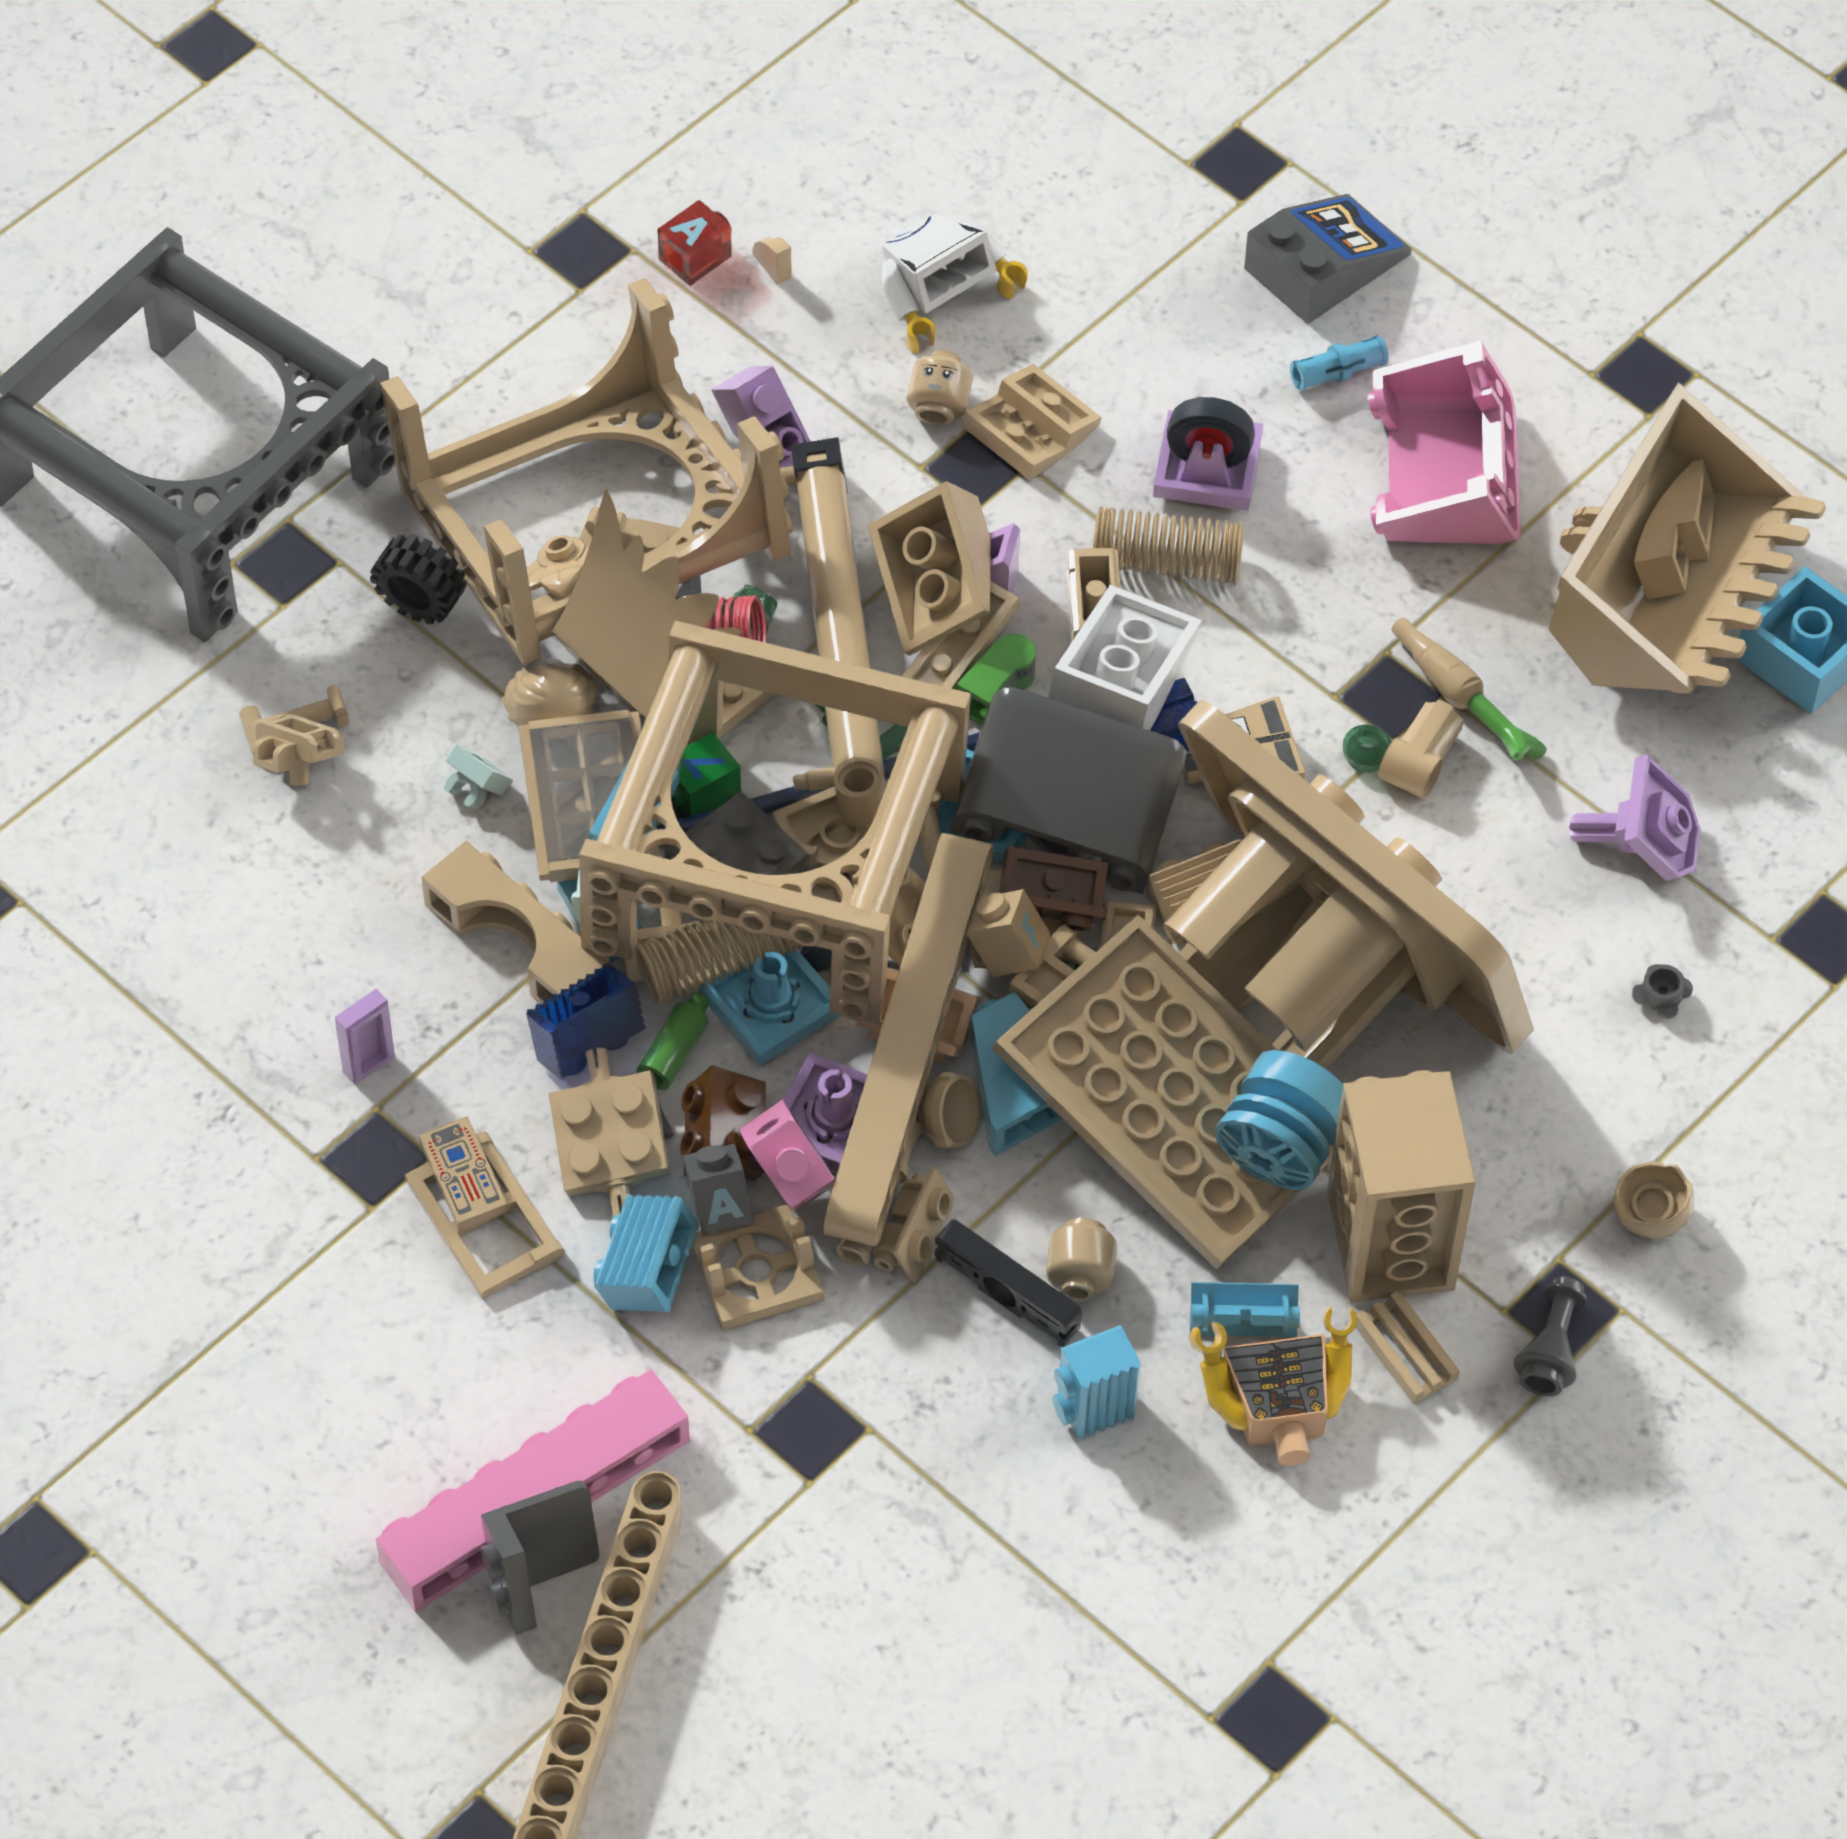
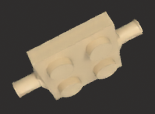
M596 1048L597 1056L593 1049L585 1053L590 1081L578 1087L548 1094L564 1191L568 1197L594 1191L609 1193L613 1218L621 1213L626 1196L628 1194L631 1195L630 1188H634L648 1179L671 1175L655 1078L652 1072L649 1070L623 1077L611 1076L607 1049Z

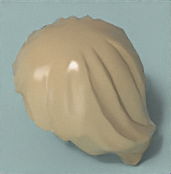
M542 657L530 662L522 670L516 672L515 677L507 683L501 701L509 713V720L519 727V725H527L528 721L593 714L597 700V685L593 682V675H590L579 664L564 663L559 659H544Z

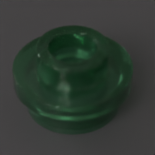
M1369 724L1358 725L1346 733L1343 739L1342 751L1350 766L1355 770L1364 773L1375 772L1379 770L1382 759L1392 743V739L1385 730L1378 726ZM1361 744H1370L1374 747H1365Z

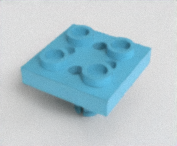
M798 950L796 952L792 951L790 954L785 952L784 956L776 952L763 953L764 963L758 956L754 966L750 962V970H746L742 966L741 974L733 969V977H729L725 973L724 981L720 980L716 975V984L710 983L709 980L707 987L699 984V994L709 1000V1007L759 1066L842 1016L841 1014L829 1012L830 987ZM748 1014L749 1016H753L754 1018L748 1019L745 1016ZM791 1017L793 1018V1021L791 1023L781 1022L783 1020H789Z

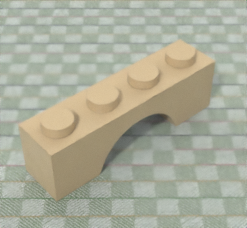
M465 841L421 877L425 906L459 935L478 929H501L521 937L530 945L535 953L528 967L530 996L565 1026L611 989L609 958L600 956L592 950L581 948V937L574 932L572 925L566 917L558 911L551 913L538 902L537 896L527 884L522 881L516 883L506 875L499 862L486 851L480 853L469 842Z

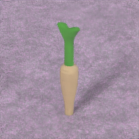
M1400 618L1393 624L1391 631L1412 653L1419 667L1439 693L1455 708L1470 709L1502 740L1512 760L1518 761L1524 756L1538 759L1545 755L1547 747L1541 741L1514 726L1484 696V685L1481 678L1467 664L1418 631L1406 618Z

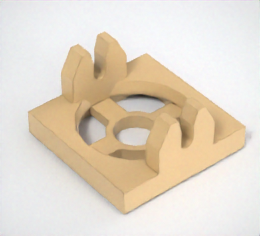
M787 1204L753 1214V1224L702 1235L701 1230L696 1232V1239L692 1240L693 1248L691 1250L722 1331L824 1300V1290L814 1268V1254L810 1237H805L802 1217L795 1218ZM763 1233L775 1236L787 1244L791 1250L771 1255L766 1251L757 1249L752 1235ZM736 1240L741 1256L737 1259L735 1267L722 1270L721 1264L717 1263L719 1254L729 1242ZM759 1259L768 1263L772 1270L766 1279L754 1282L742 1275V1266L750 1260ZM796 1267L793 1281L784 1291L775 1295L772 1284L776 1280L777 1273ZM740 1284L746 1290L755 1291L758 1299L752 1300L738 1297L725 1288Z

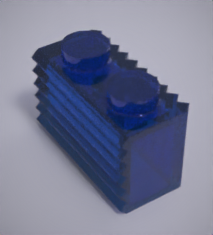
M603 964L602 969H595L594 974H586V978L578 979L577 984H569L568 989H561L560 994L552 995V999H544L543 1004H536L535 1009H527L526 1016L537 1061L562 1080L567 1076L579 1074L586 1068L588 1063L585 1053L588 1050L593 1049L597 1056L596 1048H605L607 1051L625 1046L629 1038L646 1029L643 1023L645 1019L641 1015L643 1013L640 1008L641 1003L638 1000L640 996L636 991L638 988L635 983L611 964Z

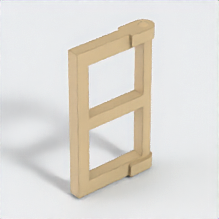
M485 1131L477 1133L476 1136L492 1171L506 1190L503 1196L507 1202L508 1212L517 1207L541 1243L540 1246L484 1275L461 1237L501 1215L459 1231L455 1221H449L427 1187L428 1184L436 1181L429 1163L427 1162L404 1175L406 1183L482 1299L534 1271H540L561 1259L565 1254L564 1248L555 1239L495 1148L494 1142Z

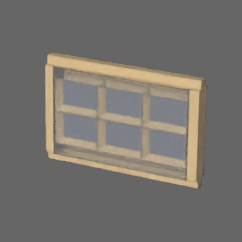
M612 711L528 721L527 725H519L540 881L550 880V882L578 879V870H580L579 854L585 839H589V832L630 760L641 733L638 711ZM659 846L650 849L646 853L661 857Z

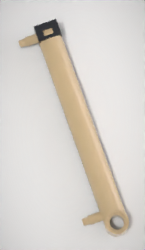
M839 437L792 444L793 466L782 467L780 470L787 486L797 485L818 655L870 668L847 497V482ZM825 707L833 767L809 770L806 773L794 775V788L797 791L805 789L812 791L835 787L842 819L847 824L857 828L871 827L886 789L878 720Z

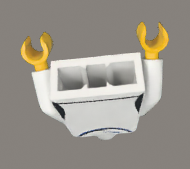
M937 214L929 215L907 229L903 226L893 227L887 233L882 247L886 260L881 267L883 290L899 321H906V344L908 349L915 354L919 353V343L915 335L923 334L927 336L932 346H934L935 340L934 323L928 318L919 317L917 313L920 310L924 313L930 312L996 271L1000 274L996 286L997 291L1001 296L1008 299L1014 297L1016 290L1014 282L1024 289L1028 278L1025 265L1017 261L1007 262L1004 258L1007 255L1006 252L987 230L977 222H959Z

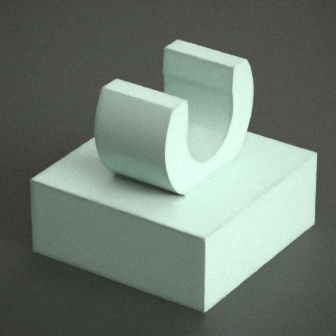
M457 744L446 759V762L459 772L449 776L444 790L457 796L462 787L469 783L471 791L463 804L474 810H477L484 804L487 790L503 796L513 781L512 778L479 754Z

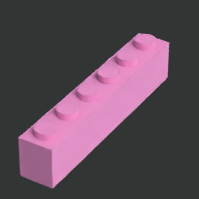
M652 1369L639 1377H628L618 1383L610 1395L593 1405L585 1404L575 1409L567 1417L566 1421L548 1433L540 1432L531 1436L523 1443L519 1451L506 1459L487 1463L467 1483L455 1490L446 1489L440 1492L429 1502L428 1507L410 1518L402 1517L390 1523L383 1530L382 1534L376 1538L379 1563L416 1612L485 1569L481 1555V1547L486 1546L481 1514L574 1481L585 1482L590 1491L591 1502L690 1442L688 1415Z

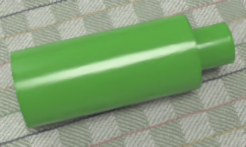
M693 993L687 1003L679 1002L675 1005L638 1065L637 1073L649 1070L652 1072L657 1089L666 1090L670 1087L708 1025V1018L704 1013L709 1007L710 1002L705 996Z

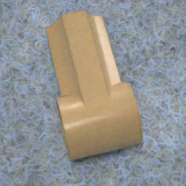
M1441 700L1432 703L1425 702L1402 740L1395 738L1388 747L1379 767L1378 778L1425 799L1438 779L1445 755L1463 727L1464 719L1457 714L1454 706Z

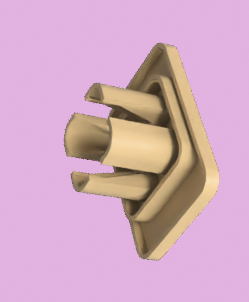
M1200 700L1178 723V726L1213 805L1244 839L1163 924L1167 936L1177 945L1182 939L1188 942L1179 951V954L1239 1013L1254 998L1268 1009L1287 1028L1273 1042L1272 1045L1275 1048L1305 1057L1325 1069L1338 1058L1400 990L1430 1011H1435L1442 1003H1445L1494 1045L1509 1054H1513L1534 1031V1027L1512 960L1501 943L1481 923L1436 887L1442 881V877L1436 868L1418 850L1401 838L1395 837L1388 846H1385L1359 824L1365 818L1363 811L1332 780L1319 774L1309 784L1219 709L1204 700Z

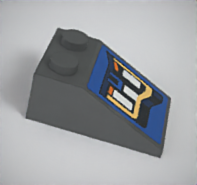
M1349 194L1283 208L1248 231L1244 269L1306 324H1309L1410 256L1412 248Z

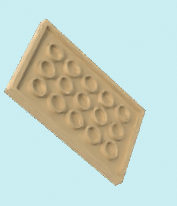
M1139 915L1131 920L1004 1033L992 1048L1216 1270L1226 1263L1303 1190L1276 1187L1260 1180L1232 1161L1216 1141L1215 1128L1221 1118L1228 1112L1227 1108L1237 1095H1242L1241 1085L1256 1059L1262 1052L1278 1049ZM1334 1144L1329 1145L1330 1155L1321 1165L1319 1174L1332 1163Z

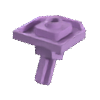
M1649 755L1635 758L1630 800L1619 803L1618 813H1576L1570 819L1569 828L1572 841L1618 842L1620 853H1637L1666 881L1679 878L1696 870L1701 828L1690 795Z

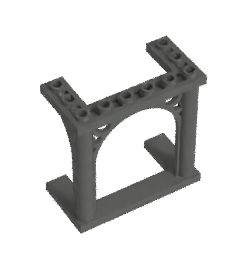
M166 227L0 376V506L2 507L35 477L32 463L57 478L122 522L156 554L184 593L190 633L206 642L218 630L228 627L238 612L229 551L242 539L249 538L256 531L259 523L273 509L283 506L289 500L292 492L308 476L316 475L328 457L340 446L348 444L352 479L366 488L380 475L388 474L394 467L395 458L380 385L381 382L389 379L388 367L375 358H372L363 367L184 254L182 236ZM142 307L144 308L150 349L164 358L196 329L195 311L260 353L277 372L285 393V404L280 424L269 442L256 455L240 466L222 474L186 481L156 479L131 471L33 408V406ZM298 376H301L305 379L306 383L298 386L294 381ZM321 396L328 399L317 411H305L297 407L301 400L308 397ZM302 423L294 432L291 431L297 424ZM234 484H238L228 493L227 489ZM203 493H212L220 502L205 516L198 514L194 509L196 498ZM173 495H181L182 509L177 508L176 500L168 498Z

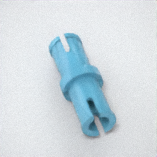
M1378 335L1347 346L1337 343L1329 346L1324 353L1292 361L1290 363L1291 378L1295 387L1300 389V391L1334 379L1337 382H1344L1349 380L1353 373L1379 365H1386L1389 360L1388 349L1381 336L1378 337Z

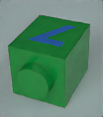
M713 732L686 746L680 760L679 784L671 797L673 809L680 808L684 815L688 817L719 808L742 795L741 766Z

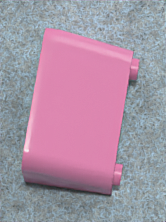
M1482 341L1374 370V391L1369 392L1368 401L1374 418L1376 420L1382 419L1388 429L1390 493L1379 494L1376 498V505L1371 507V520L1376 533L1379 535L1383 534L1388 541L1502 545L1519 540L1521 536L1516 407L1506 380Z

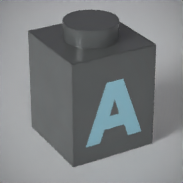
M735 1144L726 1146L710 1145L696 1153L683 1155L693 1207L702 1235L754 1223L744 1170Z

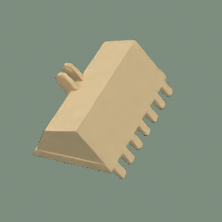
M1678 382L1603 507L1589 506V508H1586L1584 506L1583 508L1576 509L1571 523L1574 527L1564 529L1560 535L1559 544L1562 546V549L1574 555L1560 577L1557 587L1560 592L1548 630L1593 686L1669 690L1674 693L1692 694L1696 685L1723 687L1731 677L1729 669L1709 664L1712 657L1740 658L1743 656L1747 649L1745 641L1727 636V631L1729 629L1755 630L1760 626L1763 621L1761 612L1742 607L1745 601L1771 602L1776 598L1779 593L1777 584L1759 580L1758 577L1761 573L1788 574L1795 565L1793 557L1774 552L1777 545H1806L1811 536L1809 530L1789 523L1792 518H1821L1826 510L1825 503L1821 500L1804 497L1800 490ZM1703 459L1716 495L1709 558L1689 561L1686 593L1647 600L1634 565L1638 541L1649 516L1674 480L1693 461Z

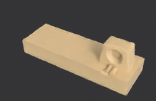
M990 581V613L923 648L902 677L957 690V683L987 652L1005 625L1020 608L1019 597Z

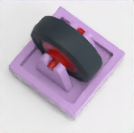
M1196 397L1183 401L1173 411L1168 410L1154 481L1153 497L1249 511L1263 434V424L1253 422L1248 413L1233 402L1216 397Z

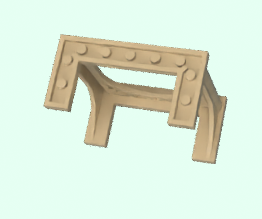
M646 278L628 284L632 313L626 334L609 362L587 384L555 403L433 452L427 453L418 402L399 376L380 383L401 493L438 545L447 551L445 554L447 558L454 557L459 564L456 568L464 570L466 575L464 580H467V586L523 665L542 658L539 642L555 636L552 630L561 617L575 584L564 598L549 593L532 600L523 547L505 522L500 519L484 526L488 549L487 554L445 496L450 492L569 445L593 440L632 441L654 447L674 458L687 471L695 489L693 506L686 521L671 538L644 554L642 572L668 557L677 556L680 566L679 584L763 549L773 562L790 555L788 534L793 531V526L784 504V497L788 496L789 492L786 480L780 470L779 461L784 459V451L778 436L773 431L768 433L754 416L737 423L740 450L738 448L732 450L726 442L724 432L717 421L711 422L705 415L698 396L695 393L689 395L683 387L681 377L675 368L674 358L679 356V350L675 338L670 332L669 321L674 319L672 306L664 293L658 294ZM651 413H658L663 419L659 425L649 430L638 427L639 421ZM626 421V424L622 426H615L617 424H622V422ZM672 431L676 439H669L666 435ZM716 487L717 493L711 494L707 490ZM710 508H728L721 518H714L705 514V511ZM700 528L704 529V531L700 534H694L696 530Z
M675 620L669 634L668 667L597 841L585 839L579 854L581 948L592 950L600 956H615L631 961L637 944V901H641L650 907H664L692 914L701 920H715L743 927L752 933H766L793 940L803 946H817L832 950L829 1012L841 1014L845 1018L854 1021L865 1020L880 1024L886 1003L890 919L894 904L935 790L940 792L942 800L954 803L959 802L965 781L971 693ZM723 681L908 727L872 825L860 842L848 853L825 866L811 871L788 875L756 874L732 868L713 859L700 850L684 833L672 807V782L690 737L701 739L713 732L719 739L723 729ZM658 821L665 825L666 828L653 831L652 822ZM670 844L680 849L679 854L671 860L646 854L650 849L659 845ZM846 871L857 872L852 876V884H857L855 888L852 887L850 881L845 876L841 875ZM817 884H828L840 893L842 901L839 903L813 896L812 888Z

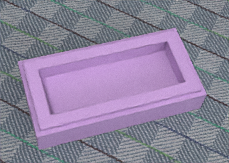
M377 988L334 1017L342 1071L353 1084L360 1082L394 1058L395 1051L388 1000Z

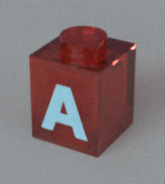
M700 200L696 201L657 229L659 260L689 286L693 285L732 257V228L729 221L719 211L711 210Z

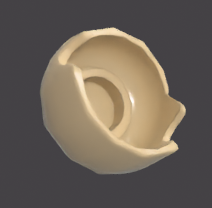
M1650 1161L1633 1165L1617 1180L1613 1196L1616 1214L1625 1228L1633 1234L1652 1240L1673 1236L1687 1224L1693 1211V1184L1688 1181L1676 1164L1664 1165L1660 1162Z

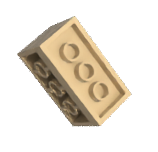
M1427 1070L1412 1072L1407 1076L1384 1079L1368 1076L1359 1078L1354 1082L1343 1083L1327 1195L1350 1302L1389 1298L1392 1293L1398 1290L1403 1296L1455 1290L1476 1182L1450 1071L1433 1073Z

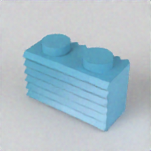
M628 1194L626 1196L621 1213L615 1215L611 1221V1241L604 1259H600L596 1263L593 1274L594 1287L611 1310L671 1311L670 1303L674 1302V1294L677 1293V1285L680 1284L683 1267L687 1265L686 1258L690 1257L689 1249L693 1248L692 1240L696 1239V1231L699 1230V1222L683 1199L677 1196L671 1198L667 1195L664 1198L658 1195L655 1197L649 1195L643 1197L638 1194L634 1197Z
M1116 1326L1060 1348V1368L1054 1370L1058 1393L1052 1396L1056 1414L1064 1426L1071 1424L1076 1436L1085 1439L1087 1433L1094 1435L1097 1429L1104 1432L1106 1425L1114 1428L1116 1422L1124 1424L1126 1418L1134 1420L1141 1362L1122 1326Z

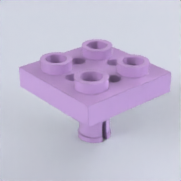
M810 1052L783 1101L829 1168L838 1173L867 1074ZM827 1136L831 1139V1141L826 1144H822L817 1141L819 1137L821 1140L824 1141L827 1140Z

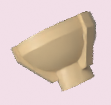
M943 1072L925 1087L916 1121L921 1125L922 1131L937 1147L961 1148L966 1146L975 1136L980 1118H983L980 1094L975 1082L964 1074Z

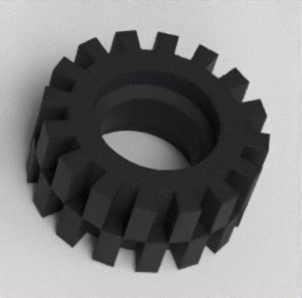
M400 534L396 538L393 537L370 571L372 574L370 581L376 584L374 590L378 595H386L384 602L387 605L395 604L399 607L397 612L405 616L408 612L411 614L412 620L420 622L423 618L426 624H434L435 620L438 623L443 622L467 586V580H464L465 572L463 569L456 568L459 563L454 557L447 559L445 557L447 551L441 546L436 550L432 547V541L425 538L421 543L418 536L412 534L408 538L404 534Z

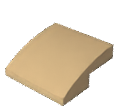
M1032 364L1001 380L997 395L966 410L961 426L1030 480L1052 467L1082 443L1100 425L1102 417L1035 364Z

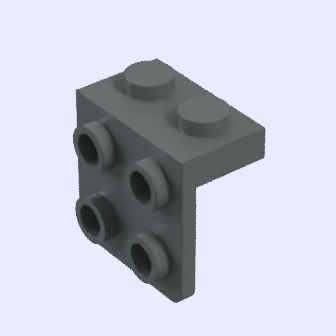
M574 1481L481 1514L486 1546L481 1547V1555L493 1583L487 1586L492 1607L498 1617L507 1616L516 1635L537 1628L530 1586L592 1564L599 1558L590 1491L585 1482Z

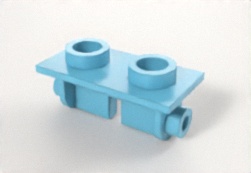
M1191 1282L1190 1332L1194 1327H1198L1201 1335L1215 1336L1212 1330V1322H1217L1225 1328L1227 1336L1297 1337V1328L1300 1326V1307L1298 1306L1299 1284Z

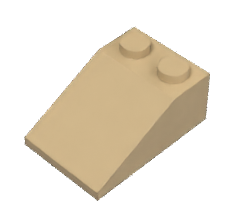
M945 481L867 525L905 654L910 656L990 613L991 538L978 496Z

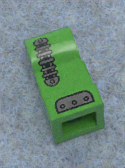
M1020 634L1002 636L957 683V690L971 693L969 719L982 726L992 697L997 690L1002 688L1026 690L1032 685L1035 679L1036 647L1028 637Z

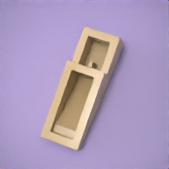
M1703 459L1693 461L1674 480L1649 516L1638 541L1634 565L1647 600L1686 593L1689 561L1709 558L1716 495Z

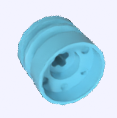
M1280 1050L1262 1052L1241 1085L1242 1095H1237L1227 1108L1228 1112L1221 1118L1215 1128L1216 1141L1232 1161L1260 1180L1276 1187L1291 1190L1307 1189L1314 1182L1320 1172L1321 1165L1330 1155L1329 1145L1335 1143L1343 1083L1322 1066L1295 1053Z

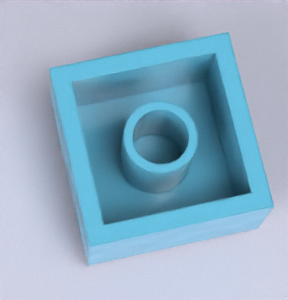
M1804 566L1779 589V593L1773 601L1765 602L1756 610L1761 612L1763 617L1760 626L1755 630L1741 629L1739 639L1745 641L1747 649L1742 657L1735 659L1812 715L1847 682V596Z

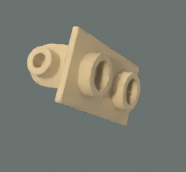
M931 1166L927 1176L916 1173L912 1176V1179L904 1181L891 1215L894 1220H902L905 1223L887 1222L878 1245L873 1249L875 1256L874 1264L879 1269L890 1272L893 1271L895 1266L902 1267L911 1283L917 1282L925 1263L930 1260L935 1237L939 1234L944 1220L950 1216L953 1207L954 1196L935 1166Z

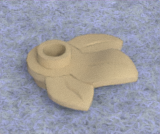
M566 535L556 536L547 541L538 553L537 560L527 567L530 591L543 587L548 592L564 598L578 579L589 547H585L582 540Z

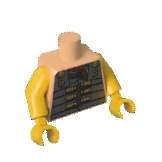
M1330 1306L1326 1309L1323 1315V1324L1327 1331L1331 1333V1341L1326 1344L1324 1334L1224 1347L1227 1341V1332L1220 1323L1212 1322L1215 1340L1211 1346L1206 1347L1201 1341L1199 1328L1194 1327L1190 1332L1189 1342L1196 1351L1203 1353L1204 1356L1200 1367L1210 1407L1233 1429L1243 1431L1249 1445L1275 1444L1278 1461L1281 1465L1294 1466L1306 1462L1310 1458L1307 1439L1319 1438L1324 1435L1326 1420L1338 1414L1351 1385L1352 1344L1347 1342V1335L1353 1332L1357 1325V1315L1353 1308L1349 1307V1324L1341 1330L1333 1328L1331 1324L1332 1307Z

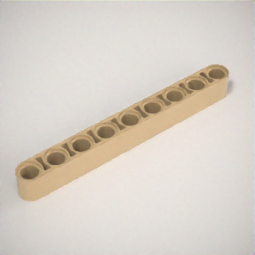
M942 833L939 838L829 1199L824 1221L825 1235L877 1246L880 1241L969 943L966 931L978 899L983 896L993 856V844L946 833Z
M663 1471L644 1473L632 1486L513 1839H577L681 1526V1490L677 1480ZM653 1501H663L669 1504L660 1510H651L645 1507ZM639 1548H645L653 1552L644 1558H635L629 1555L630 1552ZM622 1596H629L637 1600L632 1605L626 1607L612 1603ZM604 1645H615L621 1649L616 1654L609 1656L596 1652L597 1649ZM588 1694H598L604 1697V1700L595 1705H585L579 1702L583 1696ZM573 1743L583 1744L588 1747L586 1751L579 1755H568L562 1752L566 1746ZM557 1793L566 1794L571 1797L570 1801L561 1806H552L545 1802L548 1797Z

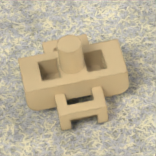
M293 714L281 716L280 719L274 721L260 722L255 728L256 742L253 746L254 765L277 773L289 770L290 784L293 786L310 784L309 764L344 754V738L342 733L338 732L335 728Z

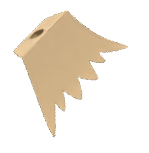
M605 490L585 562L565 609L552 632L573 657L632 712L638 711L639 717L646 721L669 664V634L675 620L706 628L716 610L719 596L712 593H699L676 599L680 579V566L677 556L668 557L642 572L644 561L642 537L638 535L623 550L617 512L608 490ZM737 628L713 629L736 636L742 633ZM723 681V686L729 684Z

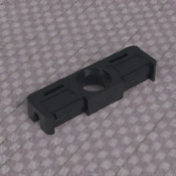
M952 1219L935 1237L937 1248L934 1251V1255L940 1263L942 1260L978 1284V1289L1017 1317H1025L1055 1338L1059 1346L1064 1347L1081 1328L1082 1309L1078 1304L956 1219Z

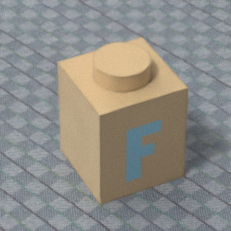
M1024 889L1006 893H992L979 898L966 931L968 938L993 977L1038 969L1051 935Z

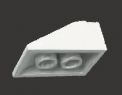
M1110 585L1056 665L1048 698L1150 730L1195 640L1202 620Z

